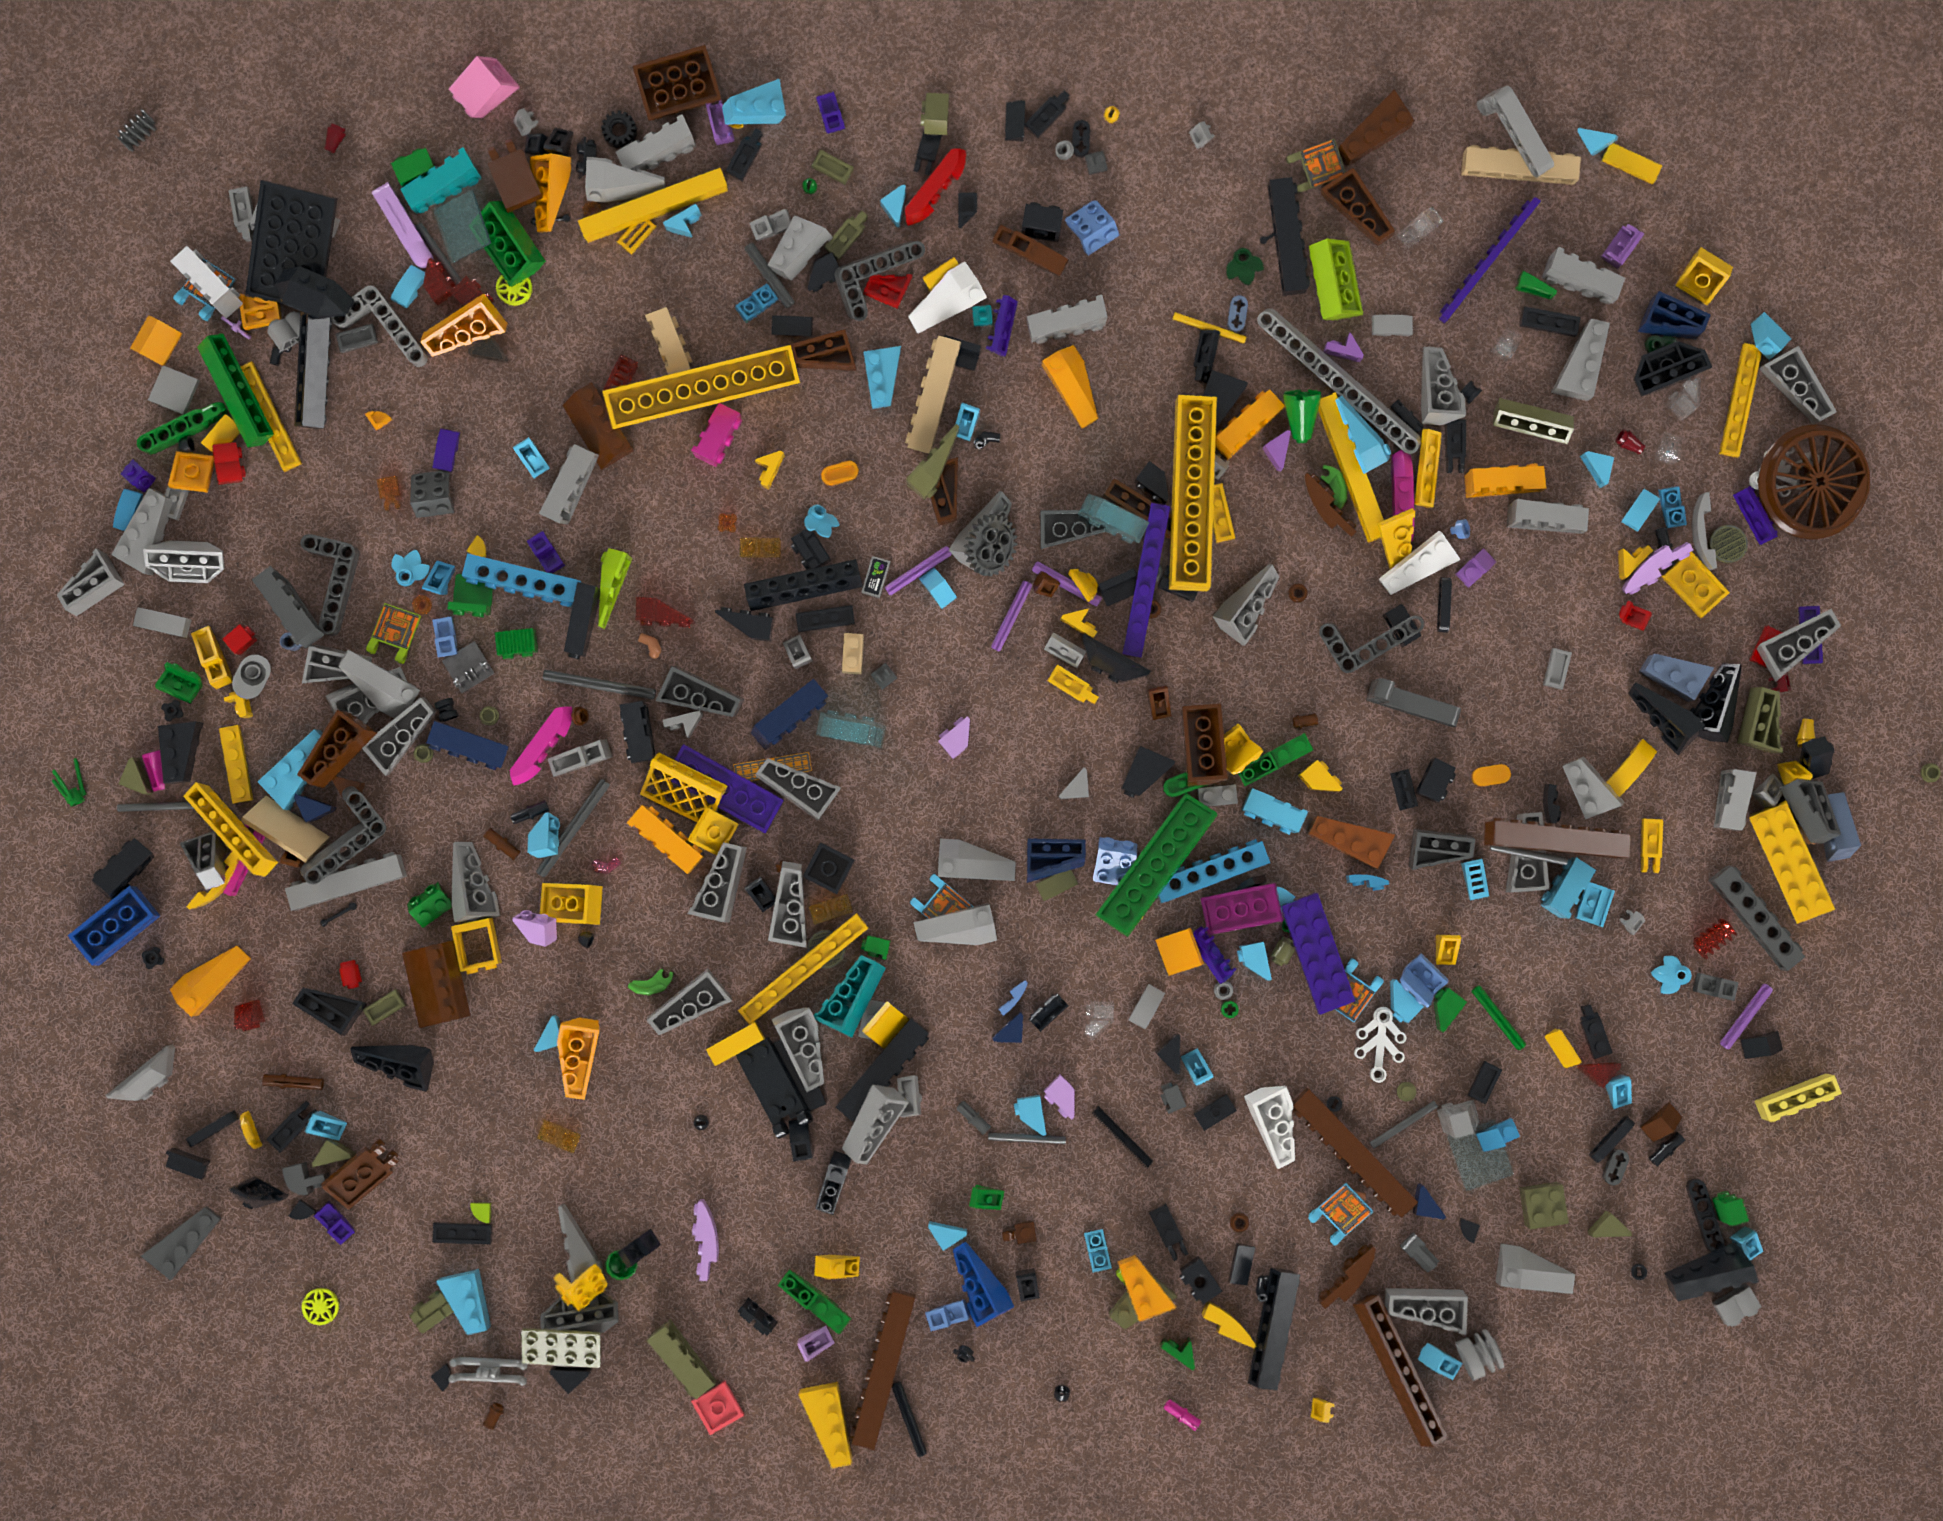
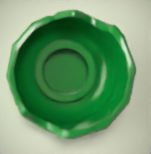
M616 1250L607 1257L605 1263L606 1271L614 1279H628L635 1274L638 1264L636 1263L627 1268L618 1254L619 1250Z

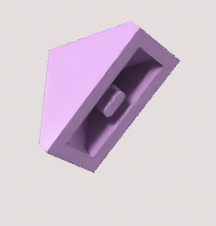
M824 1326L799 1338L797 1345L805 1362L833 1345L834 1341L827 1327Z

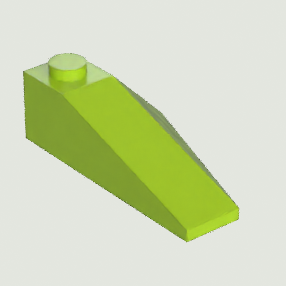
M608 548L607 552L604 551L601 557L598 626L603 629L606 628L632 558L627 553Z

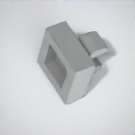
M525 108L518 110L513 119L522 136L529 134L531 129L535 128L538 124V120H531L534 113L531 111L527 112Z
M1205 121L1199 122L1189 131L1197 149L1202 148L1215 137L1214 134L1211 135L1209 131L1210 125H1206Z
M1215 454L1214 478L1217 480L1221 478L1229 467V461H1223L1220 458L1221 454Z
M1627 910L1626 913L1630 916V919L1624 920L1620 918V921L1626 930L1634 936L1645 922V919L1638 911L1633 914L1632 911Z

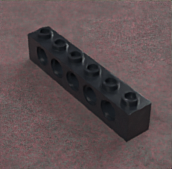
M856 559L744 584L750 611L863 587Z

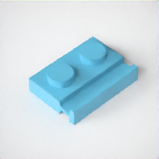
M1589 882L1587 888L1583 891L1575 918L1603 927L1615 891Z

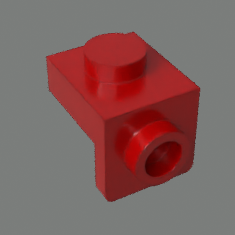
M1628 601L1626 605L1621 607L1619 616L1622 623L1644 631L1652 613L1634 606L1632 602Z

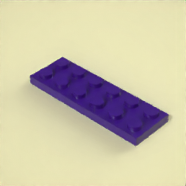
M683 744L675 758L676 761L727 785L718 808L766 834L784 799ZM670 779L671 782L681 786L678 779ZM688 787L689 792L698 795L696 788ZM710 795L705 796L707 802L715 803L716 798Z
M1315 892L1280 905L1318 1014L1321 1015L1355 1002L1318 893Z

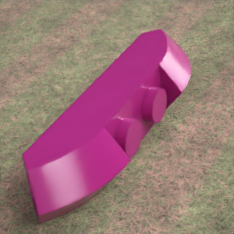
M1401 449L1391 457L1393 516L1411 508L1414 509L1412 458L1409 453ZM1414 531L1411 535V542L1413 541Z
M572 706L555 708L510 769L513 785H519L530 780L541 770L537 765L538 762L542 763L548 755L546 753L547 750L557 744L559 740L557 738L558 735L565 737L570 728Z

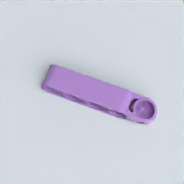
M387 182L373 190V196L413 262L421 269L428 268L433 263V255L391 185Z

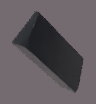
M1025 100L1007 102L1005 141H1024Z
M1236 1243L1228 1280L1229 1283L1248 1286L1255 1247Z

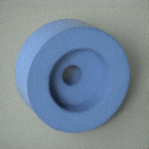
M1466 519L1457 520L1455 526L1450 528L1451 534H1456L1459 539H1465L1470 536V526Z

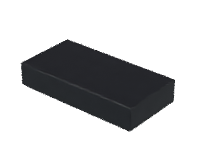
M1484 1061L1467 1095L1486 1104L1502 1069Z

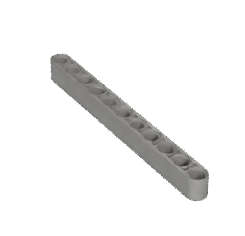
M1268 308L1259 314L1257 321L1261 328L1337 394L1343 396L1353 408L1398 447L1409 454L1418 450L1421 445V437L1276 310ZM1265 314H1268V315L1271 316V318H1272V322H1271V323H1268V322L1265 321V319H1264V315H1265ZM1284 327L1286 335H1281L1278 328ZM1293 339L1299 340L1301 344L1299 348L1293 345ZM1307 352H1312L1315 355V359L1310 360L1307 357ZM1321 365H1328L1329 372H1324L1321 369ZM1336 377H1341L1344 384H1337ZM1350 389H1355L1358 392V397L1351 396ZM1364 402H1370L1373 408L1371 410L1366 409ZM1380 414L1385 415L1387 422H1381L1378 416ZM1393 427H1399L1402 433L1400 435L1395 434ZM1407 440H1414L1416 447H1410Z

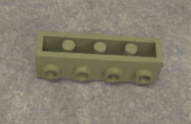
M1499 398L1493 412V426L1568 444L1574 430V417Z

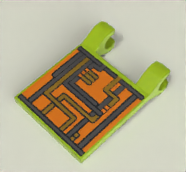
M385 603L366 650L371 654H376L379 642L399 648L395 660L400 664H404L421 615Z

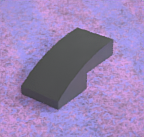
M1697 973L1693 991L1735 1001L1739 982Z

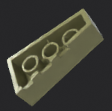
M671 1319L653 1331L646 1340L672 1370L677 1380L682 1382L689 1396L697 1399L716 1384V1379Z

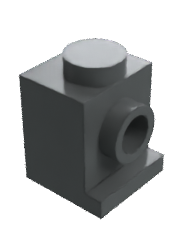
M1172 1082L1161 1086L1163 1094L1160 1096L1164 1105L1169 1106L1166 1108L1168 1114L1186 1107L1176 1083L1172 1084Z

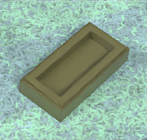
M821 149L812 164L813 169L843 185L847 183L854 170L853 166Z
M395 989L362 1010L371 1025L374 1026L405 1007L406 1003L398 990Z

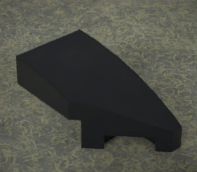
M977 192L958 193V228H962L977 213Z
M1265 875L1251 877L1242 882L1234 891L1262 885L1267 882Z

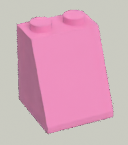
M476 56L449 90L453 93V98L463 105L465 112L470 117L483 118L519 89L520 86L496 58Z

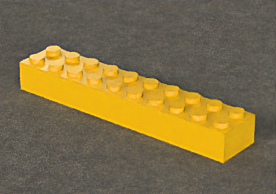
M791 345L604 390L602 393L612 429L797 384L800 383Z
M1178 395L1175 401L1169 590L1208 591L1211 587L1217 397Z

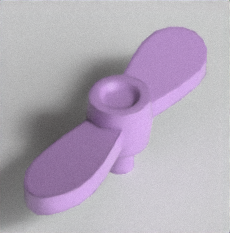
M221 317L224 322L232 326L231 329L236 333L239 332L248 339L252 337L241 329L242 321L239 320L233 324L225 317Z

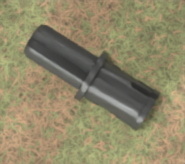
M962 1101L957 1106V1110L968 1120V1124L971 1123L982 1135L990 1129L991 1125L965 1101Z

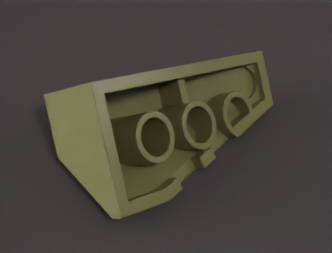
M958 424L940 441L939 445L941 446L939 448L935 447L931 450L927 457V462L922 460L906 478L907 486L923 500L927 497L931 498L937 491L936 487L960 430Z

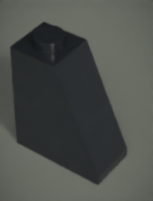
M1139 746L1121 787L1124 790L1123 794L1132 798L1135 795L1140 796L1166 773L1176 761Z

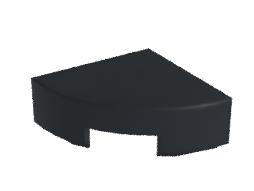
M301 1199L288 1216L296 1220H303L315 1214L317 1210Z
M1460 1218L1459 1225L1463 1236L1474 1244L1480 1225Z
M448 1363L430 1376L442 1392L448 1387L450 1382L451 1369Z

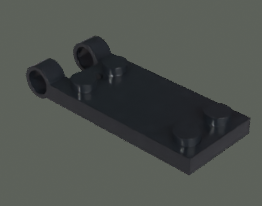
M770 1037L735 1055L772 1123V1129L777 1138L781 1139L789 1134V1128L784 1122L783 1117L796 1111V1118L800 1125L805 1126L813 1121L811 1112L805 1105Z

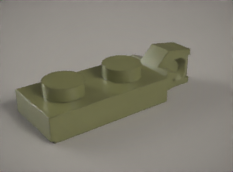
M861 211L856 218L853 216L850 219L848 218L835 233L833 239L825 245V250L832 252L834 257L840 261L865 229L863 224L868 219V215Z

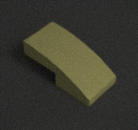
M1072 870L1055 874L1035 885L1043 901H1046L1074 887L1078 882Z

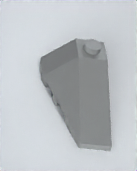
M810 1008L790 1010L771 1019L806 1091L808 1092L824 1084L818 1024Z

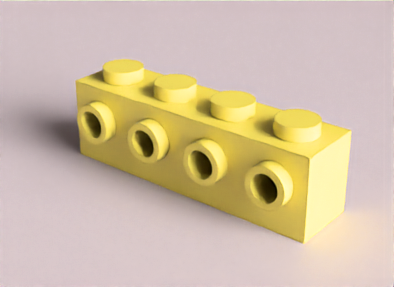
M1823 1074L1754 1101L1761 1119L1774 1122L1780 1120L1782 1116L1796 1114L1800 1109L1812 1108L1821 1101L1833 1100L1835 1096L1842 1093L1835 1075Z

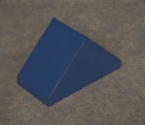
M295 794L294 796L305 822L308 823L334 812L337 808L303 795Z
M1019 1012L992 1037V1040L994 1042L1022 1043L1023 1014Z
M1419 1183L1415 1194V1199L1418 1203L1413 1207V1213L1418 1216L1444 1220L1446 1218L1445 1214L1424 1185Z

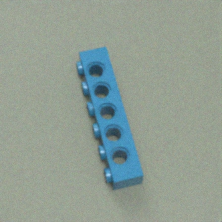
M468 553L462 572V577L466 579L467 583L477 585L480 582L484 583L485 587L491 589L501 587L504 588L505 592L512 594L518 591L528 598L539 596L542 597V601L553 603V600L559 601L560 605L572 607L577 582L582 583L580 580ZM483 568L489 569V574L485 577L479 575L480 570ZM501 573L508 574V578L505 581H499L498 576ZM521 577L527 578V582L523 586L517 585V580ZM538 582H545L546 587L539 591L536 589V584ZM558 586L565 588L564 593L561 595L555 594V589Z
M1255 839L1245 843L1246 847L1239 849L1236 846L1228 849V854L1221 856V853L1209 856V861L1203 862L1202 859L1191 863L1193 867L1187 869L1184 866L1179 867L1171 878L1179 880V887L1175 890L1172 889L1169 881L1158 896L1160 903L1269 864L1270 860L1263 842H1257ZM1246 851L1251 854V860L1248 863L1242 860V854ZM1227 858L1233 861L1231 869L1224 867V861ZM1208 865L1215 867V874L1212 876L1206 874V867ZM1192 871L1198 877L1194 883L1188 880V874Z

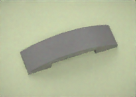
M1705 492L1699 496L1694 507L1692 537L1700 561L1711 571L1717 568L1715 549L1707 550L1704 514L1711 511L1710 494Z

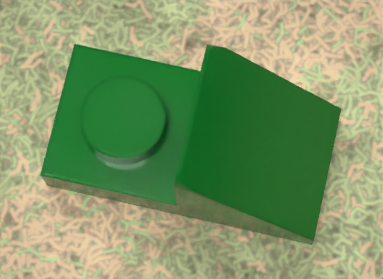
M976 1185L973 1187L969 1206L978 1209L1001 1210L1005 1191Z
M1163 1338L1160 1347L1193 1371L1195 1364L1190 1338H1187L1180 1349L1178 1348L1180 1345L1171 1338L1169 1341Z

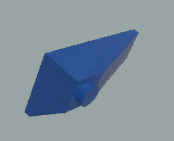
M967 1242L953 1249L958 1272L964 1278L963 1292L967 1291L970 1301L966 1303L976 1327L1015 1307L1005 1287Z

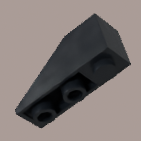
M721 607V610H715L717 615L749 638L771 642L774 619L770 617V614L759 612L758 615H752L751 611L740 610L737 613L732 612L731 608Z
M834 1150L815 1207L816 1210L831 1215L834 1214L852 1160L847 1154Z

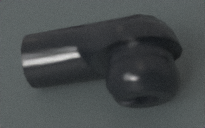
M274 346L269 364L279 366L281 354L284 351L287 353L291 352L292 347L280 351L277 346Z
M982 432L974 440L975 448L983 449L989 442L999 443L1001 433Z
M1260 1275L1257 1279L1255 1291L1260 1302L1267 1300L1265 1286L1267 1285L1269 1275Z

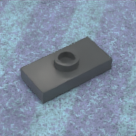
M372 323L335 334L341 353L379 343Z

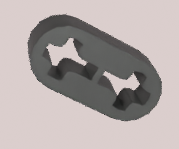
M1614 1149L1610 1153L1603 1171V1179L1606 1183L1618 1185L1621 1182L1629 1162L1627 1152L1621 1149ZM1620 1153H1622L1621 1156L1624 1159L1623 1161H1619L1617 1164V1159H1615V1156L1620 1155ZM1614 1172L1617 1178L1611 1180L1608 1174Z

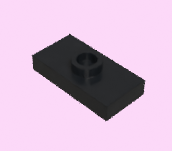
M1225 1094L1195 1112L1194 1116L1205 1131L1237 1110L1228 1095Z

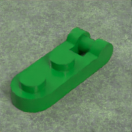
M1183 773L1166 780L1163 784V791L1169 797H1176L1206 785L1188 786L1187 773Z

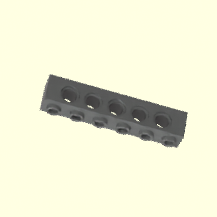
M1725 866L1708 881L1780 970L1789 971L1805 958V955L1802 953V947L1797 942H1793L1790 938V932L1785 927L1780 926L1777 916L1767 910L1765 901L1754 894L1752 885L1741 878L1742 873L1736 867ZM1732 882H1735L1737 885L1735 892L1730 888ZM1745 897H1747L1749 900V904L1747 907L1743 905V899ZM1757 912H1759L1761 915V920L1759 922L1755 920V915ZM1770 927L1773 929V935L1771 937H1769L1767 934V930ZM1782 942L1785 944V950L1783 952H1781L1779 948Z

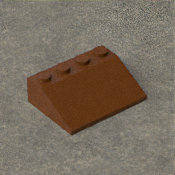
M706 45L632 66L649 121L722 100Z
M454 940L402 953L419 1028L471 1016Z

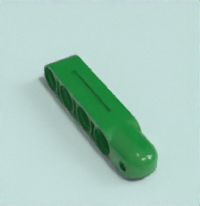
M215 402L202 409L192 410L141 435L137 439V447L147 454H156L179 443L182 438L191 437L209 428L211 424L218 422L227 414L228 410L222 402ZM203 415V421L197 423L198 417ZM186 424V429L180 432V427ZM168 432V438L163 440V435ZM151 441V446L146 449V443Z

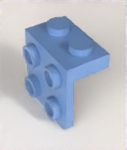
M1096 200L1065 219L1066 224L1080 239L1083 250L1087 255H1090L1119 236L1114 219Z
M1099 837L1093 881L1118 885L1136 860L1137 843L1114 840L1110 837Z
M1422 953L1404 968L1400 978L1401 986L1406 991H1410L1415 996L1416 1001L1425 1007L1431 1005L1434 994L1449 981Z

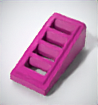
M160 750L143 754L142 758L152 790L159 791L165 789Z

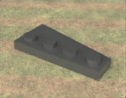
M206 1206L141 1255V1257L171 1281L222 1218Z

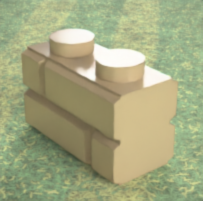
M844 633L843 673L862 674L863 634Z

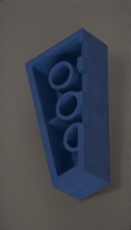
M813 678L756 723L751 734L766 751L770 746L780 742L783 739L782 736L786 733L790 734L795 730L799 722H805L812 716L811 712L824 707L827 704L825 701L828 695Z
M437 721L433 722L426 742L430 744L429 748L437 751H440L441 748L448 750L449 755L457 758L460 755L466 756V761L478 764V761L486 763L485 767L496 770L497 767H502L509 748L507 745L441 724Z

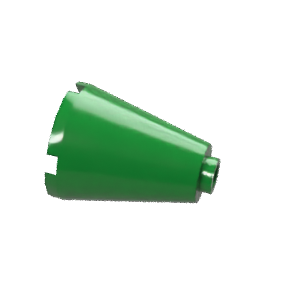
M1302 389L1283 393L1292 439L1296 440V443H1307L1309 439H1312L1322 397L1321 391L1308 389V392H1305Z

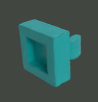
M991 305L972 306L974 327L993 325Z

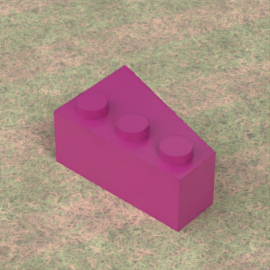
M718 403L708 420L709 424L705 432L702 431L699 436L701 440L698 446H693L691 449L694 456L715 467L718 463L721 464L725 457L723 452L726 446L729 447L734 437L732 434L734 430H738L742 423L740 413Z

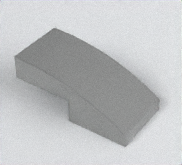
M783 209L773 215H765L749 224L756 241H760L785 232L791 222L788 210Z
M1373 315L1372 335L1411 336L1413 335V316Z
M1148 984L1128 1020L1146 1029L1165 993Z

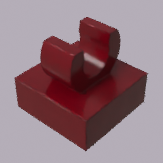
M1788 672L1776 681L1777 687L1771 688V690H1780V692L1791 691ZM1770 677L1768 680L1773 681L1774 679Z

